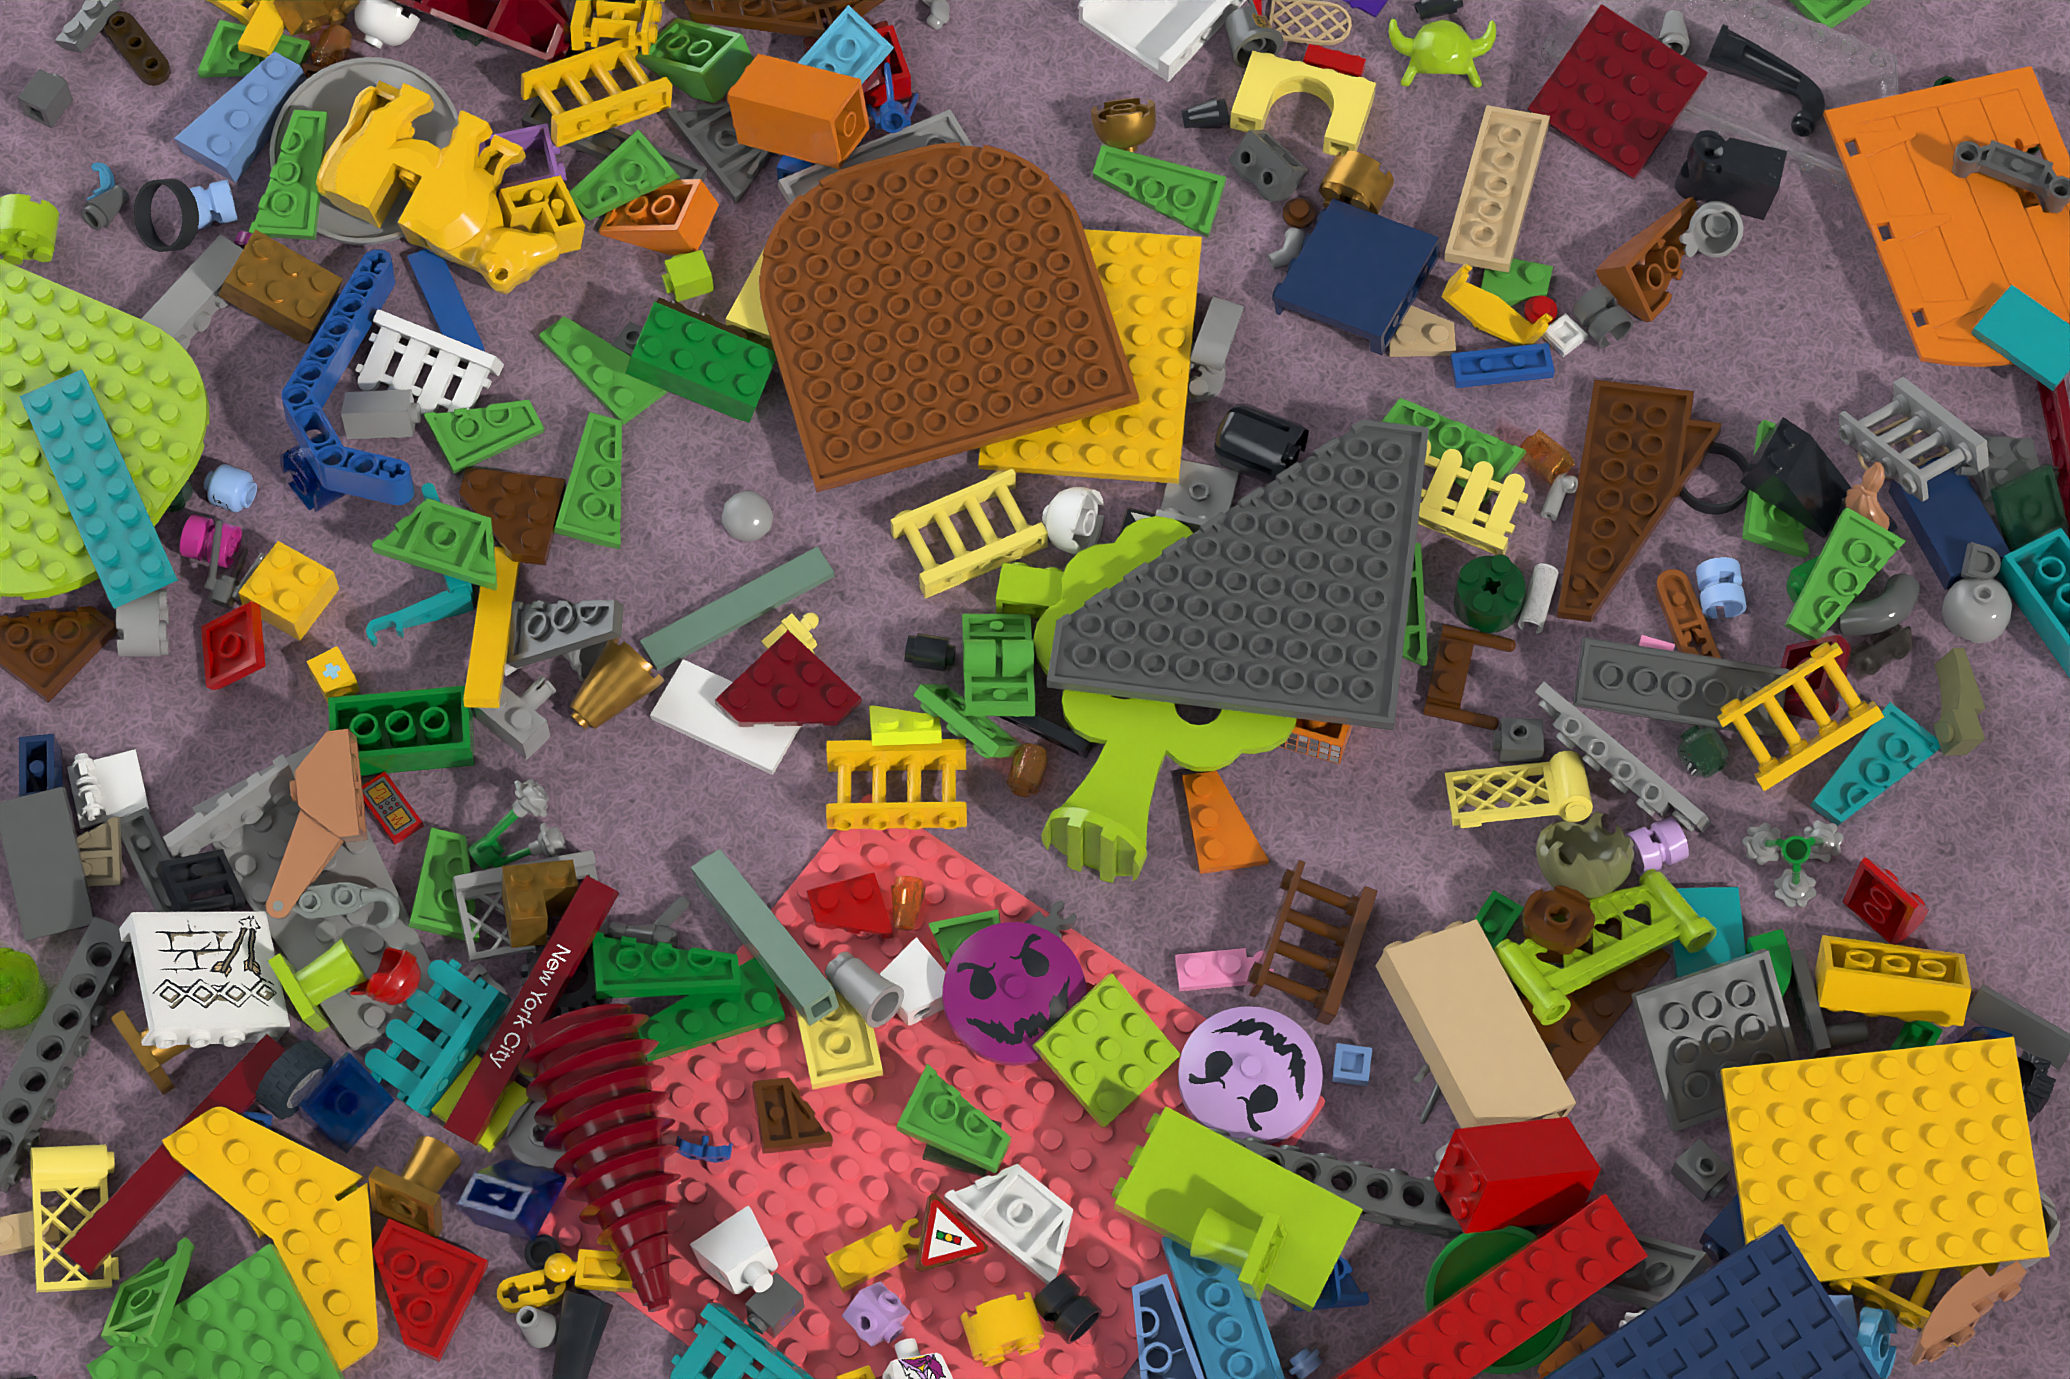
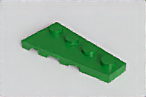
M597 932L591 943L596 999L740 992L741 980L737 954L694 947L687 951L675 949L672 947V944L658 942L657 945L638 943L636 942L637 938L622 936L621 940L607 938L601 932Z
M754 957L739 966L740 992L688 995L650 1017L644 1025L638 1028L640 1038L657 1040L659 1043L653 1051L646 1055L647 1061L651 1062L784 1021L785 1014L775 984Z

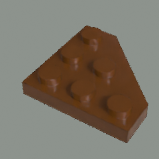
M466 467L459 491L460 502L467 510L470 509L473 513L491 518L493 538L503 546L506 555L513 562L546 566L555 525L562 505L566 486L565 479Z
M93 606L77 607V611L59 613L57 610L30 612L29 616L9 618L8 615L0 616V668L49 703L118 632V629H116V624Z

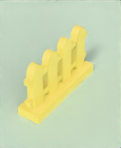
M1428 440L1425 465L1435 468L1436 471L1428 490L1422 488L1421 499L1423 501L1420 503L1418 524L1492 554L1504 555L1508 548V537L1504 535L1505 533L1512 535L1515 529V525L1510 523L1518 503L1525 504L1528 499V494L1523 492L1525 488L1524 478L1519 474H1511L1505 479L1504 484L1493 481L1494 470L1490 463L1481 461L1474 466L1472 472L1461 468L1462 455L1458 450L1449 449L1445 451L1441 460L1430 456L1431 443ZM1456 477L1468 481L1459 503L1447 498ZM1487 489L1499 494L1490 515L1478 511ZM1445 508L1453 511V516L1442 512V509ZM1474 520L1485 524V528L1473 524Z

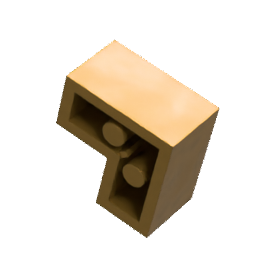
M275 0L273 4L290 35L294 36L303 32L305 35H310L317 32L322 26L330 24L331 27H335L344 23L348 19L347 14L355 9L360 2L359 0Z
M573 859L502 866V900L511 948L547 944L548 917L563 916L578 890Z

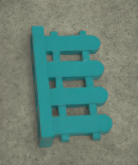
M453 958L448 964L443 960H434L429 964L427 969L428 976L435 981L428 993L416 989L415 993L407 999L408 1007L415 1011L407 1023L400 1019H393L387 1024L386 1035L394 1041L385 1053L380 1049H372L365 1056L366 1066L373 1071L369 1078L378 1084L382 1078L400 1090L396 1096L427 1118L431 1116L432 1108L461 1074L512 1001L511 998L479 977L475 983L460 973L458 970L462 965ZM445 989L463 1001L455 1013L437 1001ZM424 1018L442 1030L434 1042L417 1031ZM403 1048L421 1060L413 1072L396 1061Z
M720 1303L707 1304L700 1315L708 1322L705 1326L701 1323L696 1325L693 1331L698 1336L683 1357L676 1354L671 1360L676 1367L673 1369L670 1379H709L702 1371L717 1350L726 1359L711 1379H741L745 1373L753 1379H815ZM726 1337L736 1343L734 1348H731L724 1342ZM755 1359L765 1366L762 1371L752 1364Z

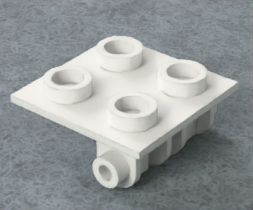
M136 749L96 760L89 758L86 753H81L74 757L75 761L72 763V766L67 767L80 829L106 823V820L112 817L123 818L145 807L150 811Z

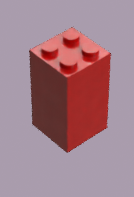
M1568 1117L1455 1129L1433 1182L1437 1191L1441 1193L1450 1208L1452 1216L1457 1220L1463 1232L1468 1234L1501 1230L1508 1226L1526 1227L1557 1223L1585 1204L1601 1168Z

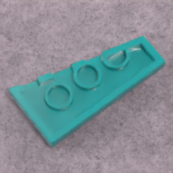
M1891 702L1881 711L1884 718L1868 728L1810 804L1812 808L1830 822L1835 823L1837 827L1941 749L1939 741L1935 736Z

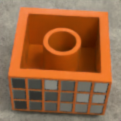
M1297 718L1291 735L1286 742L1278 747L1340 765L1353 725Z

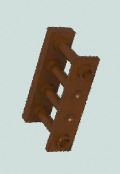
M1299 860L1292 870L1286 869L1279 888L1283 889L1284 893L1260 963L1254 962L1247 979L1248 982L1252 983L1249 996L1255 998L1265 984L1313 1003V1008L1318 1009L1315 1021L1329 1025L1337 1015L1378 891L1364 886L1357 896L1353 894L1351 897L1301 878L1306 862ZM1295 892H1300L1345 910V914L1350 916L1347 926L1342 925L1338 928L1290 909ZM1285 922L1335 941L1334 945L1339 947L1336 958L1331 956L1328 959L1280 940ZM1274 953L1324 972V976L1329 978L1326 989L1320 988V990H1316L1269 971Z

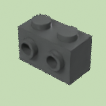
M1249 130L1228 159L1236 167L1235 172L1242 179L1251 181L1259 188L1257 190L1258 194L1270 202L1286 201L1290 198L1309 171L1266 130Z

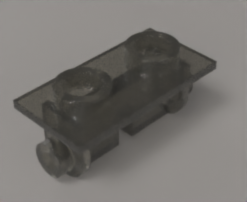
M1898 624L1894 628L1871 636L1873 646L1865 640L1851 648L1847 667L1854 666L1855 679L1858 681L1867 675L1876 674L1881 667L1890 662L1904 658L1913 650L1911 627L1903 628Z

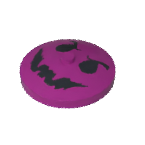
M1005 922L977 931L959 946L945 972L942 986V1002L948 1024L965 1047L988 1061L1018 1066L1043 1060L1032 1045L1086 995L1087 991L1081 965L1065 942L1050 931L1039 926L1022 922Z

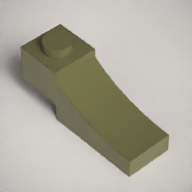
M1953 648L1934 664L1941 692V717L1933 726L1944 756L1967 755L1985 740L1977 717L1978 714L1986 709L1965 648Z

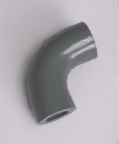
M1894 574L1889 577L1884 593L1878 598L1870 601L1851 602L1840 615V626L1843 636L1877 634L1896 627L1908 618L1917 603L1920 592L1918 581L1908 574Z

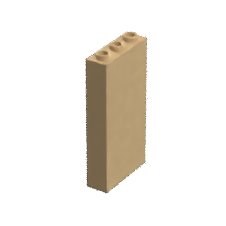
M1477 919L1467 923L1456 921L1448 925L1443 931L1434 934L1432 931H1426L1415 937L1412 941L1406 943L1396 941L1383 949V954L1375 966L1461 1128L1566 1117L1576 1101Z

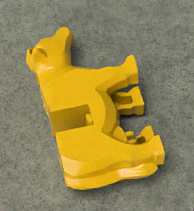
M380 80L376 88L369 86L362 90L355 98L347 125L326 152L317 172L316 186L318 193L328 198L333 205L346 213L365 220L380 229L404 185L405 189L413 193L398 221L407 241L413 245L427 248L441 258L481 273L491 288L501 294L507 295L517 285L528 281L542 266L559 258L561 243L552 233L545 231L528 233L504 227L503 216L496 192L500 187L504 171L512 164L521 163L526 157L523 147L494 134L490 146L484 148L478 157L480 143L489 139L493 131L485 120L461 110L458 116V125L453 129L451 140L448 146L442 149L428 141L412 137L415 129L412 127L411 122L418 116L431 112L435 105L429 94L406 83L402 84L401 89H397Z

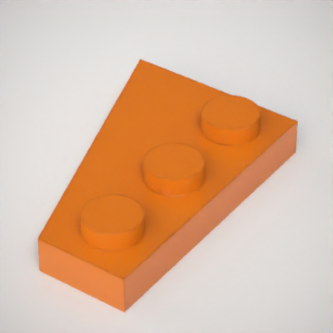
M1210 771L1182 775L1199 874L1268 865L1269 859L1218 772Z

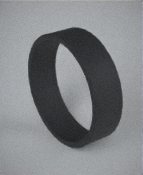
M172 178L151 180L141 187L135 199L134 221L142 241L154 251L167 252L182 250L194 240L199 225L198 206L193 193L182 181ZM161 185H165L173 191L179 201L182 212V226L179 236L170 246L158 238L151 219L152 199Z
M1714 443L1708 453L1723 455L1731 459L1739 466L1743 475L1749 466L1744 456L1728 445ZM1685 486L1679 495L1691 508L1705 514L1718 515L1728 513L1739 507L1745 500L1749 489L1745 487L1737 498L1721 504L1703 502L1691 495Z

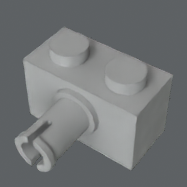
M539 676L521 696L515 695L503 685L499 708H474L477 720L526 760L551 737L547 720L535 711L556 692L554 686L549 681L544 683L546 679L543 676Z

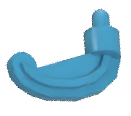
M100 162L92 164V170L99 171L101 187L92 191L93 195L88 197L87 201L115 186L114 175L106 164Z

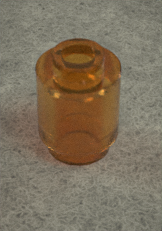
M331 24L328 29H324L311 54V60L314 65L328 67L345 61L352 46V34L350 31L337 24Z
M1024 743L1020 746L1019 750L1015 751L1006 779V784L1011 788L1013 794L1020 797H1030L1031 794L1039 793L1048 765L1047 751L1041 746Z

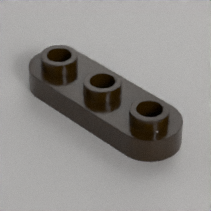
M123 11L113 14L104 26L105 33L141 81L151 86L160 85L167 81L171 74L169 62L130 13ZM153 65H156V66H157V67H155V68H153V69H150V68H149V67H151V66H153Z

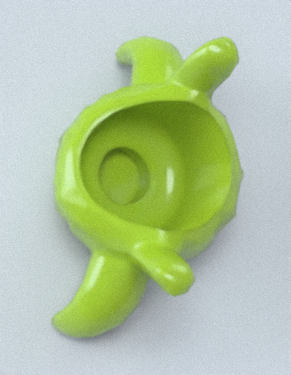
M1391 19L1388 31L1392 46L1399 53L1411 57L1408 68L1401 79V85L1408 87L1417 73L1466 74L1474 88L1481 87L1482 82L1473 58L1484 55L1492 48L1497 33L1495 22L1491 20L1486 32L1478 39L1471 40L1462 26L1448 20H1439L1424 25L1418 31L1416 37L1412 39L1402 35L1396 20Z

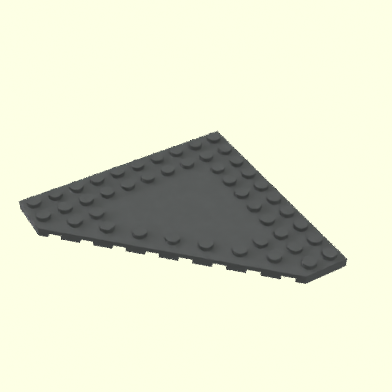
M1360 420L1351 426L1350 431L1338 439L1334 437L1316 449L1311 457L1301 463L1296 462L1278 474L1276 480L1263 488L1258 487L1240 499L1238 505L1225 513L1220 512L1202 524L1200 530L1188 538L1182 537L1164 549L1162 555L1150 563L1144 562L1123 576V580L1112 588H1105L1085 601L1084 606L1071 615L1067 613L1056 621L1047 687L1394 730L1429 427Z

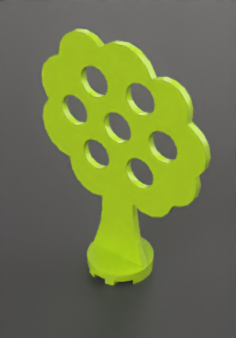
M1160 516L1142 518L1127 526L1115 543L1096 544L1078 552L1066 565L1061 579L1063 599L1050 606L1036 624L1033 638L1037 663L1047 676L1056 621L1065 614L1071 615L1083 607L1085 601L1103 589H1110L1121 582L1123 576L1144 562L1150 563L1162 555L1164 549L1182 537L1188 538L1194 534L1188 526L1172 518ZM1064 690L1062 709L1065 721L1075 734L1089 742L1105 744L1097 762L1081 785L1060 808L1051 812L1041 833L1042 842L1047 850L1052 843L1055 848L1067 856V866L1073 870L1081 872L1083 865L1099 870L1100 880L1113 883L1116 876L1133 875L1134 881L1138 878L1147 858L1146 838L1149 809L1158 773L1166 755L1179 766L1196 772L1215 771L1230 765L1241 754L1267 752L1280 746L1291 735L1297 718L1222 709L1217 719L1209 724L1195 725L1181 719L1176 712L1175 703L1136 698L1119 699L1111 695Z

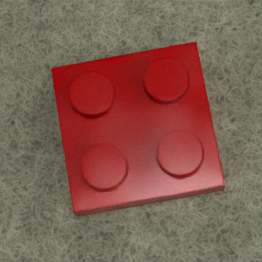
M250 601L201 626L206 688L211 690L221 689L266 667L261 608L259 604Z

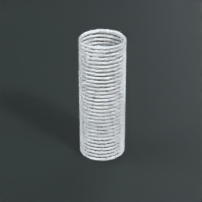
M1542 563L1534 566L1518 622L1520 629L1524 626L1523 622L1527 621L1538 625L1536 634L1542 632L1559 574L1555 567Z

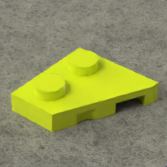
M875 705L869 706L872 746L942 743L940 716L933 717L927 713Z

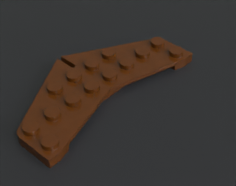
M684 0L689 18L696 23L820 38L825 32L822 18H826L830 27L848 5L862 17L885 1Z

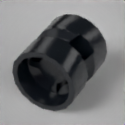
M1063 1273L1046 1285L1035 1298L1034 1304L1037 1313L1046 1322L1054 1321L1053 1329L1067 1344H1071L1082 1337L1100 1317L1102 1310L1089 1296H1080V1287L1066 1273Z

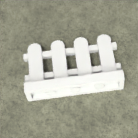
M378 309L373 322L381 329L378 335L375 333L371 334L369 341L374 343L365 364L358 363L355 371L360 374L358 385L363 391H375L381 382L389 385L388 390L412 389V394L419 397L417 403L420 404L421 414L424 415V413L437 412L439 406L448 409L447 412H454V409L460 408L473 409L482 388L489 389L492 383L491 380L487 379L488 374L492 373L499 376L504 364L494 355ZM401 337L410 340L407 346L399 343ZM430 349L439 352L437 358L428 355ZM394 352L402 354L403 357L394 377L386 375L385 372ZM460 361L468 364L466 370L457 367ZM425 363L432 366V369L423 389L414 385ZM453 375L462 378L451 401L443 397Z

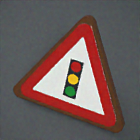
M931 1194L927 1197L915 1264L918 1272L982 1255L988 1251V1245L936 1194Z

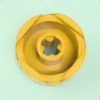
M1024 1292L1023 1300H1017L1016 1294L993 1299L976 1306V1315L969 1318L966 1311L960 1316L973 1358L977 1361L982 1360L984 1367L1003 1362L1005 1360L1004 1355L1018 1351L1020 1356L1035 1352L1040 1349V1340L1045 1337L1030 1292Z

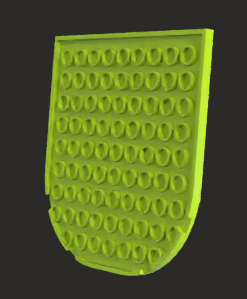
M1 259L0 599L1 596L23 597L24 600H32L64 594L99 579V576L19 396L82 369L154 527L187 482L201 457L205 446L203 440L206 427L209 425V401L203 379L193 359L172 336L162 329Z

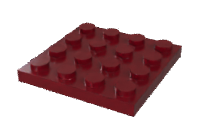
M1601 4L1527 110L1530 113L1550 116V127L1635 180L1708 77V72Z

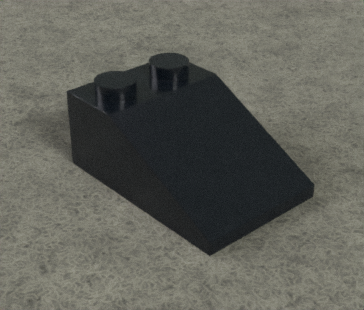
M1784 417L1765 435L1739 482L1823 538L1828 534L1838 515L1841 499L1847 497V491L1852 488L1814 438Z

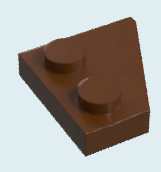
M789 1077L753 1081L752 1090L763 1154L832 1146L833 1137L829 1131L825 1132L814 1117L816 1113L808 1102L800 1097L799 1090Z

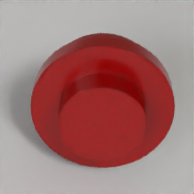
M1534 296L1526 302L1524 315L1531 324H1534L1546 313L1552 317L1548 325L1556 319L1557 306L1549 297Z

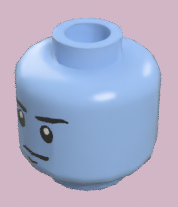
M222 464L214 472L210 471L204 481V490L207 491L208 501L213 506L236 513L243 508L251 506L257 493V484L254 483L250 472L229 464Z

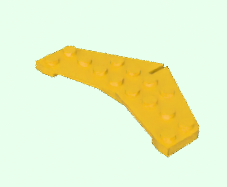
M215 1107L208 1110L162 1140L174 1160L193 1173L273 1240L341 1372L375 1349L379 1336L368 1182L340 1201L336 1199V1197L364 1179L362 1175L224 1107Z

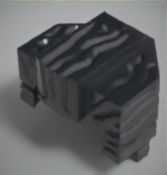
M2023 1051L2017 1059L2027 1120L2032 1122L2036 1114L2040 1113L2048 1102L2056 1079L2047 1076L2051 1061Z

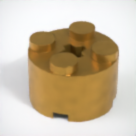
M1348 150L1345 155H1341L1340 151L1336 154L1319 186V192L1324 198L1322 205L1327 209L1332 199H1336L1378 215L1394 185V177L1389 171L1386 175L1379 170L1381 164L1363 153Z

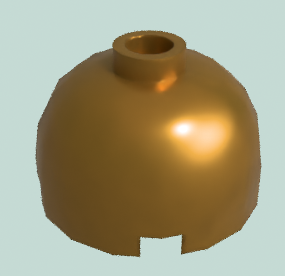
M1124 98L1104 102V109L1097 111V106H1094L1091 109V118L1095 134L1107 146L1129 152L1137 151V146L1145 143L1152 136L1155 129V102L1148 99V105L1140 104V98Z

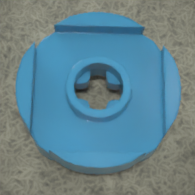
M1863 1307L1860 1313L1858 1337L1855 1338L1880 1378L1887 1379L1893 1368L1897 1346L1890 1345V1333L1897 1334L1896 1319L1891 1310Z

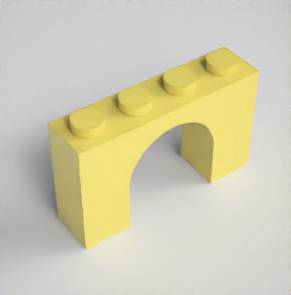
M1252 51L1231 111L1230 128L1243 132L1263 130L1270 108L1277 99L1292 92H1306L1321 98L1328 105L1332 114L1324 136L1323 153L1336 156L1340 151L1341 155H1345L1348 150L1357 152L1374 100L1376 83L1368 81L1363 77H1352L1337 73L1332 69L1310 66L1301 61L1279 58L1271 53Z

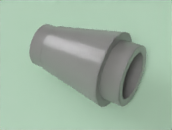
M1671 10L1664 16L1658 40L1680 55H1684L1690 45L1683 14L1680 11Z
M525 1306L518 1311L516 1321L526 1341L531 1346L544 1348L552 1345L557 1340L559 1323L554 1315L532 1306Z

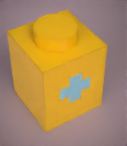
M338 646L306 661L310 674L327 704L330 697L353 696L360 692L356 677Z

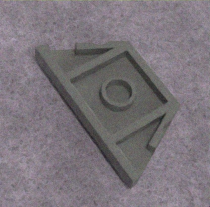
M722 102L719 105H697V110L677 112V108L669 109L667 111L668 119L734 203L740 202L773 152L738 144L728 102Z

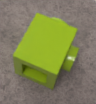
M702 249L688 254H677L671 259L664 261L666 274L661 275L666 293L673 292L677 302L714 291L712 274Z

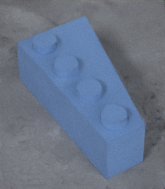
M274 51L174 139L185 155L236 183L272 136L277 117L288 98L307 80V77L300 65Z

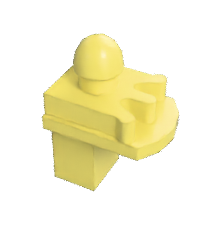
M791 613L786 619L784 618L781 621L782 624L762 640L763 645L768 649L789 630L814 653L813 649L817 646V643L809 631L812 628L815 629L818 625L819 617L815 613H807L803 615V619L798 621Z

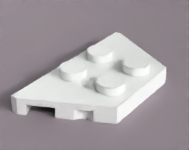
M1013 1165L1001 1170L998 1175L983 1177L976 1180L975 1184L956 1192L953 1189L944 1195L945 1202L1045 1284H1049L1057 1277L1073 1216V1209L1020 1165Z

